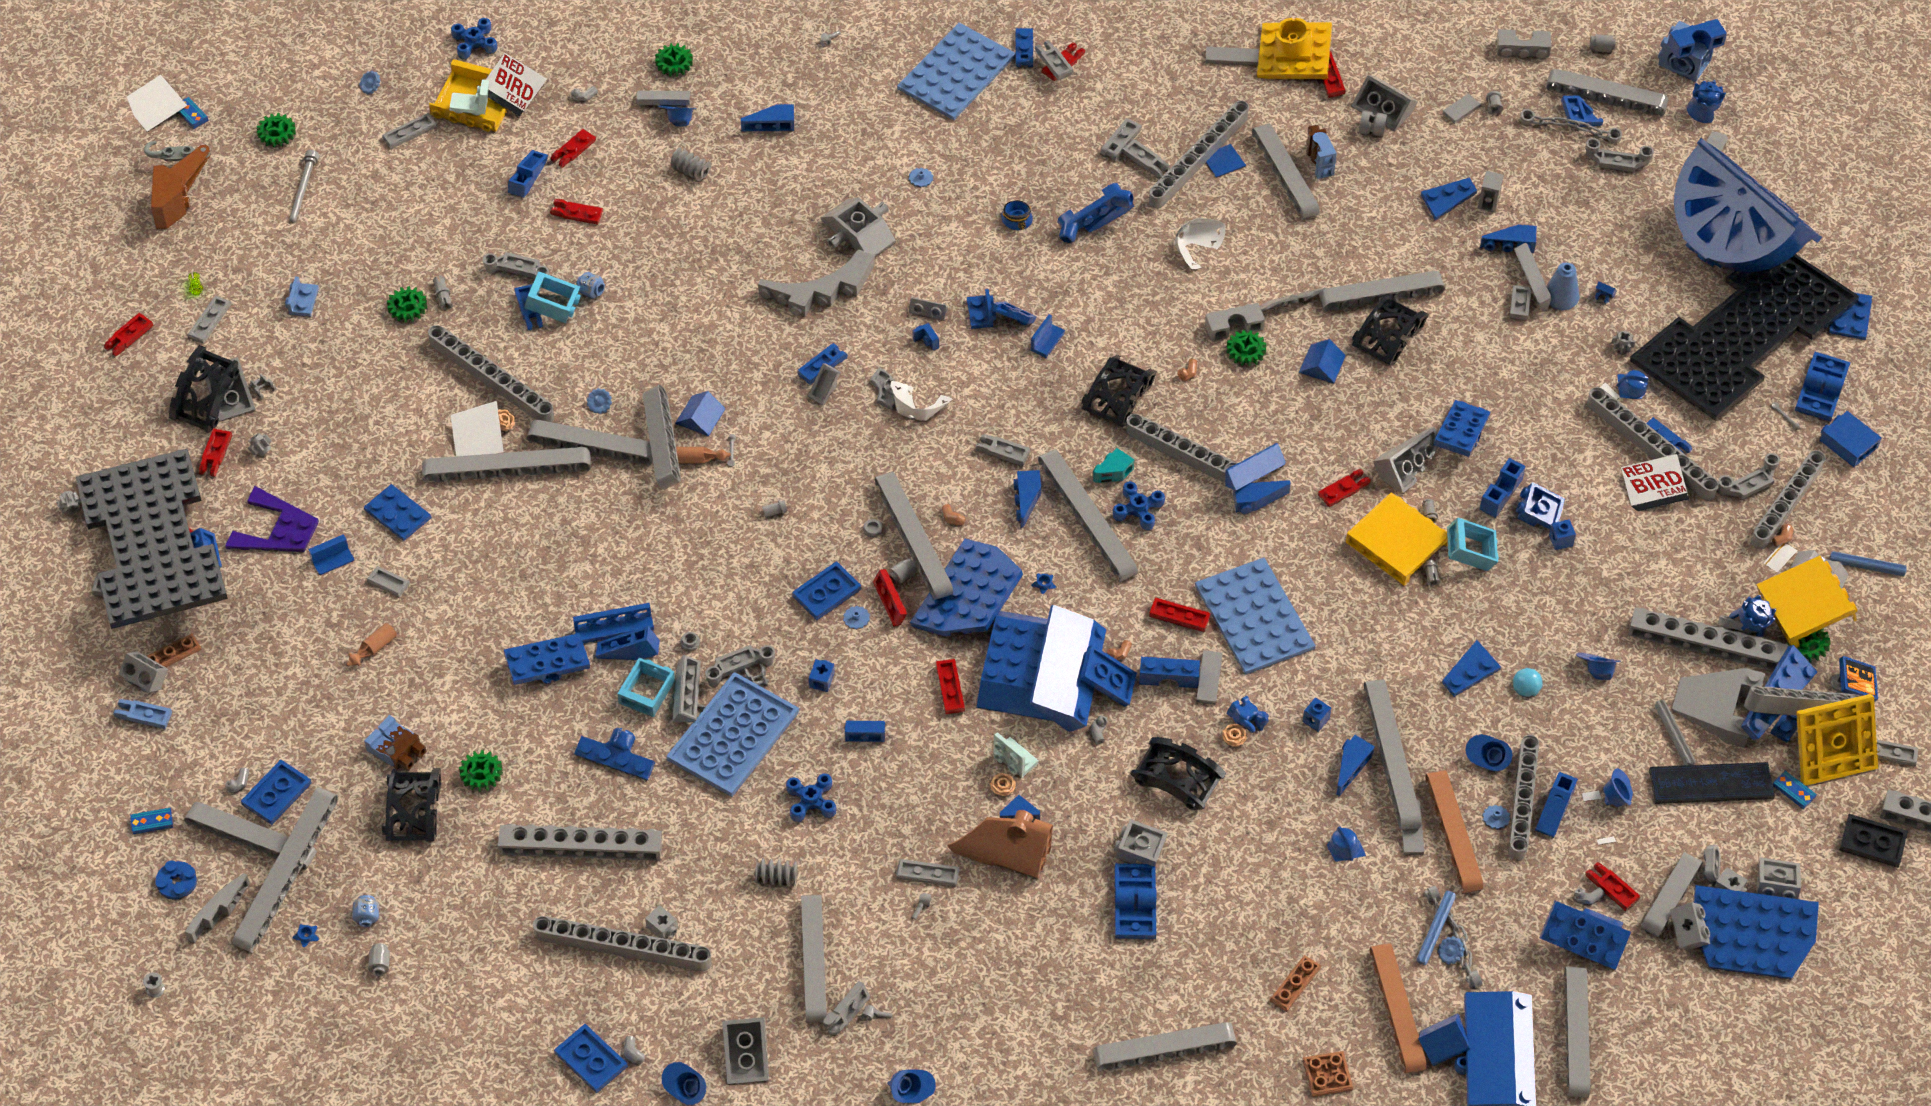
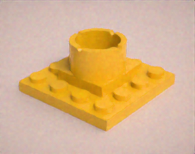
M1287 18L1280 23H1262L1257 78L1327 79L1332 22H1306L1301 18Z
M1868 694L1796 711L1801 782L1805 786L1878 769L1873 695Z

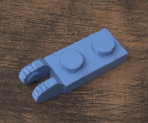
M120 699L117 705L128 709L129 712L115 709L113 713L119 719L166 729L172 715V710L136 700Z

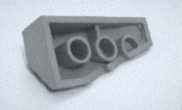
M1435 427L1428 428L1375 459L1373 463L1379 477L1400 493H1404L1417 481L1416 477H1414L1418 471L1423 472L1425 469L1423 465L1425 459H1431L1438 449L1437 446L1433 445L1437 436Z

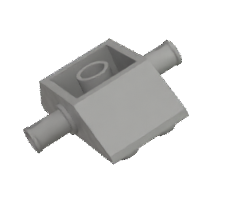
M860 198L845 200L821 217V220L836 233L827 239L828 245L835 249L845 241L856 251L861 250L876 257L896 243L885 220L881 217L889 211L888 206L881 202L872 209Z

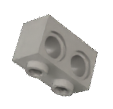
M136 651L126 653L119 675L124 677L128 683L140 686L142 691L151 693L161 689L168 668Z

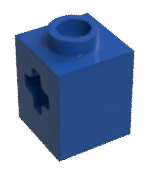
M1570 519L1551 524L1549 537L1555 550L1573 547L1576 533Z
M815 659L809 676V688L828 692L835 674L834 663Z
M1315 697L1304 710L1302 722L1319 732L1330 719L1331 707Z

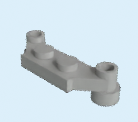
M1596 138L1588 139L1585 146L1586 155L1598 163L1600 168L1634 172L1635 169L1648 165L1654 154V150L1650 146H1642L1639 154L1600 149L1601 143Z
M507 252L499 257L492 253L483 256V265L488 273H495L501 270L534 279L538 272L549 275V269L546 266H540V260Z
M1774 453L1767 454L1763 462V468L1736 481H1733L1728 475L1721 476L1718 480V493L1722 496L1740 497L1743 500L1774 484L1772 477L1780 462L1779 456Z
M749 645L715 658V665L707 668L705 671L709 686L717 687L722 678L762 663L765 666H771L775 659V649L769 645H765L761 649L752 648Z

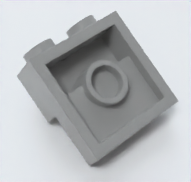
M1130 819L1128 825L1123 826L1120 837H1122V840H1117L1114 852H1117L1115 858L1131 864H1135L1136 860L1155 867L1168 833Z
M1760 857L1758 862L1757 894L1798 899L1801 890L1800 863Z

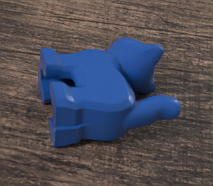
M1248 696L1241 699L1242 704L1238 700L1231 704L1226 714L1233 718L1235 723L1254 733L1255 726L1250 723L1254 721L1258 729L1263 731L1264 726L1268 723L1269 715L1265 711H1259L1249 701Z

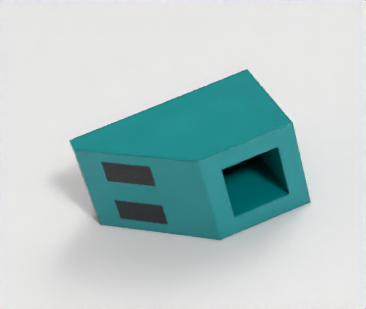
M1116 448L1112 453L1110 452L1106 455L1101 464L1095 466L1093 482L1123 481L1134 470L1135 459Z

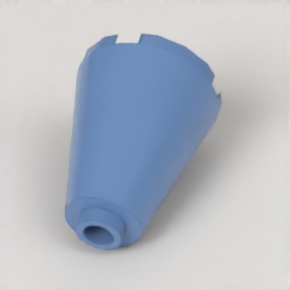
M1571 263L1560 264L1546 285L1551 295L1549 305L1554 309L1569 310L1577 305L1580 299L1577 272L1575 266Z

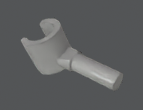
M840 30L829 35L822 33L821 45L823 47L826 46L824 42L827 45L831 44L830 39L840 35Z
M920 894L919 903L912 918L917 919L923 905L930 906L931 894Z
M868 1005L863 1011L862 1018L866 1019V1016H868L867 1020L870 1021L874 1016L892 1018V1013L876 1010L874 1006Z

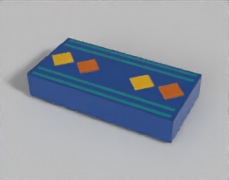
M189 97L183 100L187 106L178 111V113L193 129L209 121L208 116Z
M1786 770L1773 782V787L1802 809H1805L1817 796L1815 792Z
M171 807L130 814L133 834L173 828Z

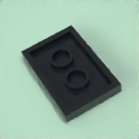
M1848 814L1839 850L1899 868L1908 831Z

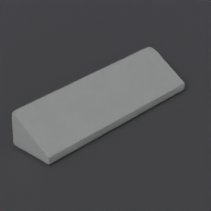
M1524 243L1515 248L1516 255L1538 304L1543 311H1547L1551 295L1528 244Z
M683 655L677 663L672 718L674 722H695L697 720L701 661Z

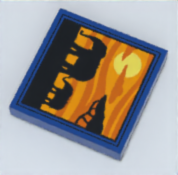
M1845 656L1839 658L1841 692L1859 696L1871 694L1874 696V702L1878 700L1876 667Z

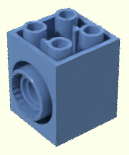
M1678 21L1676 26L1671 27L1668 37H1664L1660 46L1662 49L1658 54V65L1696 82L1710 63L1714 48L1708 50L1703 43L1695 42L1692 55L1676 59L1667 45L1670 32L1690 26Z

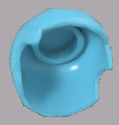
M1531 668L1519 670L1512 681L1514 690L1519 695L1525 697L1536 696L1543 686L1541 675Z

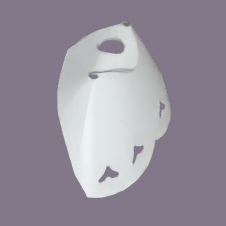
M1197 218L1181 226L1176 234L1174 246L1191 269H1198L1201 266L1192 260L1185 246L1193 243L1218 249L1225 236V224L1218 220ZM1180 232H1183L1182 238H1179Z
M891 381V389L897 412L911 419L927 421L953 400L950 397L941 395L935 404L925 409H916L912 394L909 395L908 392L912 393L913 387Z

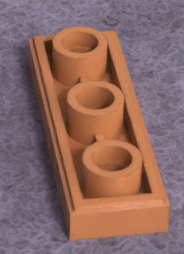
M191 633L147 655V657L164 667H168L202 649Z
M1304 955L1270 998V1002L1287 1012L1321 969V965Z

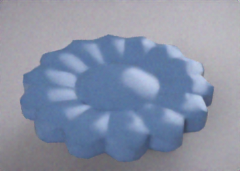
M371 70L363 74L359 84L363 93L373 94L374 91H377L381 81L377 72Z
M916 168L909 174V181L914 186L926 187L933 181V174L928 169Z
M600 388L592 390L587 398L589 410L599 414L602 412L606 413L612 404L610 393Z
M850 607L843 615V621L850 628H863L870 621V614L864 607Z
M1489 806L1482 815L1484 817L1483 821L1492 829L1505 828L1510 821V813L1502 806Z
M1452 936L1442 940L1438 949L1442 962H1446L1448 965L1451 963L1455 964L1456 961L1459 962L1461 957H1463L1464 944L1459 938Z

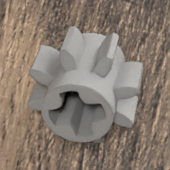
M1617 331L1616 336H1613L1611 342L1614 344L1613 349H1617L1621 354L1626 351L1630 353L1631 348H1634L1636 342L1633 340L1634 335L1627 331Z
M257 433L248 441L251 445L248 449L253 455L259 454L263 456L271 449L269 443L272 440L267 434L261 435Z
M72 491L63 492L59 496L60 501L56 502L59 510L63 514L66 513L68 515L78 512L80 509L78 505L82 504L80 496Z

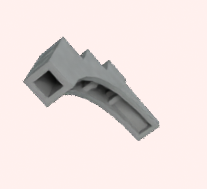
M857 250L853 257L837 271L820 279L804 283H779L761 279L758 283V292L765 299L771 298L777 300L780 304H788L789 311L792 314L806 317L814 301L822 306H832L840 291L845 295L857 297L875 266V255Z

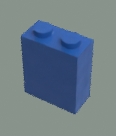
M1846 411L1844 414L1836 416L1833 423L1827 424L1822 428L1819 441L1852 467H1855L1879 447L1882 437L1849 411Z

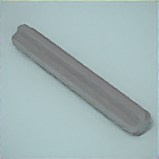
M1665 700L1655 702V708L1684 765H1695L1696 760Z

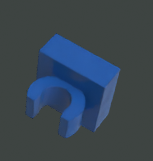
M1598 281L1596 290L1599 292L1596 293L1595 299L1598 300L1601 295L1606 296L1604 303L1607 304L1610 297L1614 298L1617 291L1615 288Z

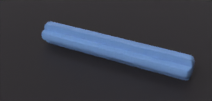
M1832 551L1830 554L1831 561H1838L1843 565L1905 576L1907 566L1835 551Z
M1451 891L1445 892L1418 954L1417 962L1426 965L1455 900L1456 894Z

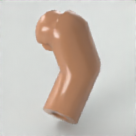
M1189 359L1187 369L1182 368V370H1178L1177 375L1180 380L1187 381L1196 375L1198 362L1196 359Z
M949 504L942 506L941 509L948 524L958 526L965 523V517L959 513L952 512Z
M1790 524L1782 525L1780 528L1782 529L1781 535L1772 538L1774 546L1792 540L1794 529Z
M1124 640L1120 649L1110 648L1106 653L1116 660L1125 659L1132 643Z

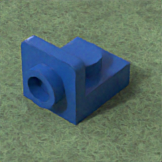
M929 323L920 325L912 330L914 342L923 339L924 344L927 347L930 346L933 351L939 349V337Z

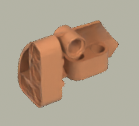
M1018 810L1014 819L986 817L972 831L955 842L949 843L947 847L955 854L991 866L1000 865L1039 879V872L1043 870L1046 863V855L1051 850L1053 825L1038 819L1032 822V814L1025 810Z

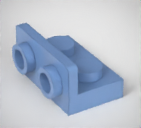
M295 277L294 282L290 284V296L285 301V307L288 308L289 315L311 317L319 286L300 283L299 277Z

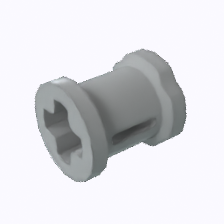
M1491 91L1487 93L1488 113H1501L1503 111V105L1500 101L1502 95L1500 92Z
M152 972L144 977L143 983L148 996L154 998L161 996L165 986L162 983L160 974Z

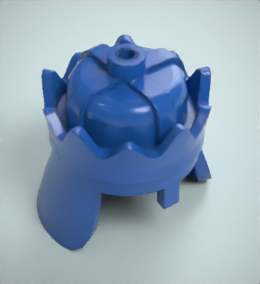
M1715 80L1711 82L1702 81L1700 85L1695 83L1692 99L1687 105L1688 114L1698 122L1712 123L1714 111L1720 108L1726 92H1723L1722 86L1718 87Z
M1757 595L1754 598L1749 596L1740 608L1731 612L1729 617L1734 619L1739 616L1743 624L1741 627L1743 631L1747 628L1757 632L1755 637L1763 638L1766 628L1775 621L1774 614L1776 608L1771 609L1769 601L1761 600V595Z

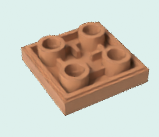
M1344 1051L1303 1057L1302 1061L1312 1097L1353 1090Z

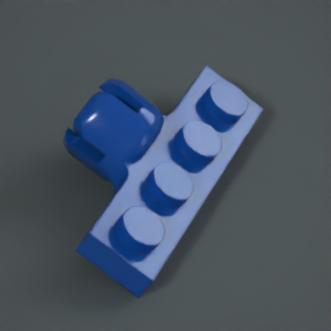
M615 728L607 743H601L581 736L574 755L645 780L649 779L655 761L631 753L636 739L632 732L628 730L622 731L623 728Z

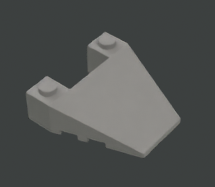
M1742 668L1682 677L1672 710L1692 723L1703 727L1707 732L1713 733L1720 740L1745 748L1749 736L1741 727L1745 718L1733 715L1738 695L1747 698L1752 686H1762L1765 673Z

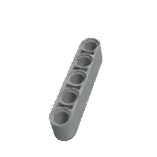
M1685 852L1683 853L1646 915L1641 929L1660 938L1662 930L1669 923L1670 909L1678 907L1679 901L1683 899L1688 886L1692 884L1703 861Z

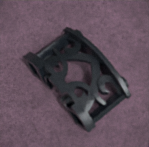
M1392 295L1381 299L1369 314L1360 330H1357L1352 337V346L1389 365H1395L1407 345L1405 340L1408 336L1413 337L1417 332L1421 331L1429 316L1424 311L1416 312L1394 301V296ZM1398 318L1397 324L1401 331L1390 330L1383 335L1380 320ZM1367 336L1371 337L1368 344H1373L1376 340L1378 341L1371 349L1362 344ZM1379 347H1381L1386 356L1376 352Z
M199 345L188 358L187 363L189 365L185 372L181 371L175 387H178L176 396L171 398L169 418L175 421L177 419L182 420L209 433L219 423L218 416L223 398L233 380L238 377L239 369L237 360L231 361L206 350V347ZM206 360L213 362V364L210 366ZM219 365L227 368L223 375H221L220 373L224 369L219 368L215 371L214 369ZM200 371L202 375L196 377V374ZM208 376L212 393L197 401V395L191 384L192 382H200ZM188 393L191 394L192 399L189 398L187 400ZM197 410L202 417H204V412H207L206 420L197 417ZM184 411H192V415L187 414Z
M1115 355L1109 357L1107 363L1093 382L1088 394L1083 396L1081 404H1083L1082 410L1114 422L1116 425L1125 426L1127 417L1132 414L1137 404L1135 399L1137 396L1142 397L1151 388L1157 371L1151 368L1144 370L1120 360L1121 356ZM1126 378L1125 382L1130 391L1122 390L1112 396L1108 382L1114 379ZM1120 397H1124L1125 400L1120 401ZM1097 398L1100 399L1098 407L1103 406L1107 402L1102 411L1092 407L1094 400ZM1109 409L1115 413L1117 418L1107 414Z
M1152 737L1149 741L1150 747L1136 770H1132L1130 773L1134 777L1135 782L1141 786L1158 788L1173 795L1190 810L1204 809L1205 803L1220 779L1225 777L1226 772L1211 758L1207 757L1204 759L1196 754L1198 750L1182 743L1180 746L1172 743V739ZM1181 760L1186 762V770L1190 777L1171 779L1165 765H1174ZM1192 766L1197 769L1195 773L1191 769ZM1210 779L1209 783L1205 787L1203 782ZM1196 785H1198L1203 791L1199 799L1190 792L1194 791L1197 795L1198 788Z
M433 768L431 772H397V769H392L391 774L387 775L386 823L382 824V835H386V841H435L437 837V809H434V805L439 800L441 790V768ZM421 787V790H427L425 792H421L418 788ZM415 790L418 797L427 801L416 805L412 813L409 814L399 803V800L408 792ZM393 808H394V809L396 810V812H397V813L394 814V815H393ZM421 810L425 811V815L421 816L418 812ZM399 822L401 824L399 828L402 831L407 822L409 824L407 834H394L395 823ZM413 827L426 832V834H412Z

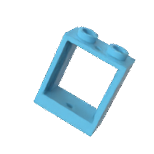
M538 272L527 296L524 308L566 323L568 317H573L576 309L573 306L574 304L578 305L581 295L578 294L580 286ZM541 288L570 298L567 306L539 297L538 294Z
M1458 517L1447 526L1449 559L1488 571L1498 563L1496 530ZM1465 537L1481 542L1482 554L1466 549Z
M638 658L617 693L618 703L654 717L675 682L674 671L669 667L657 665L651 660ZM642 673L664 681L654 700L631 692Z

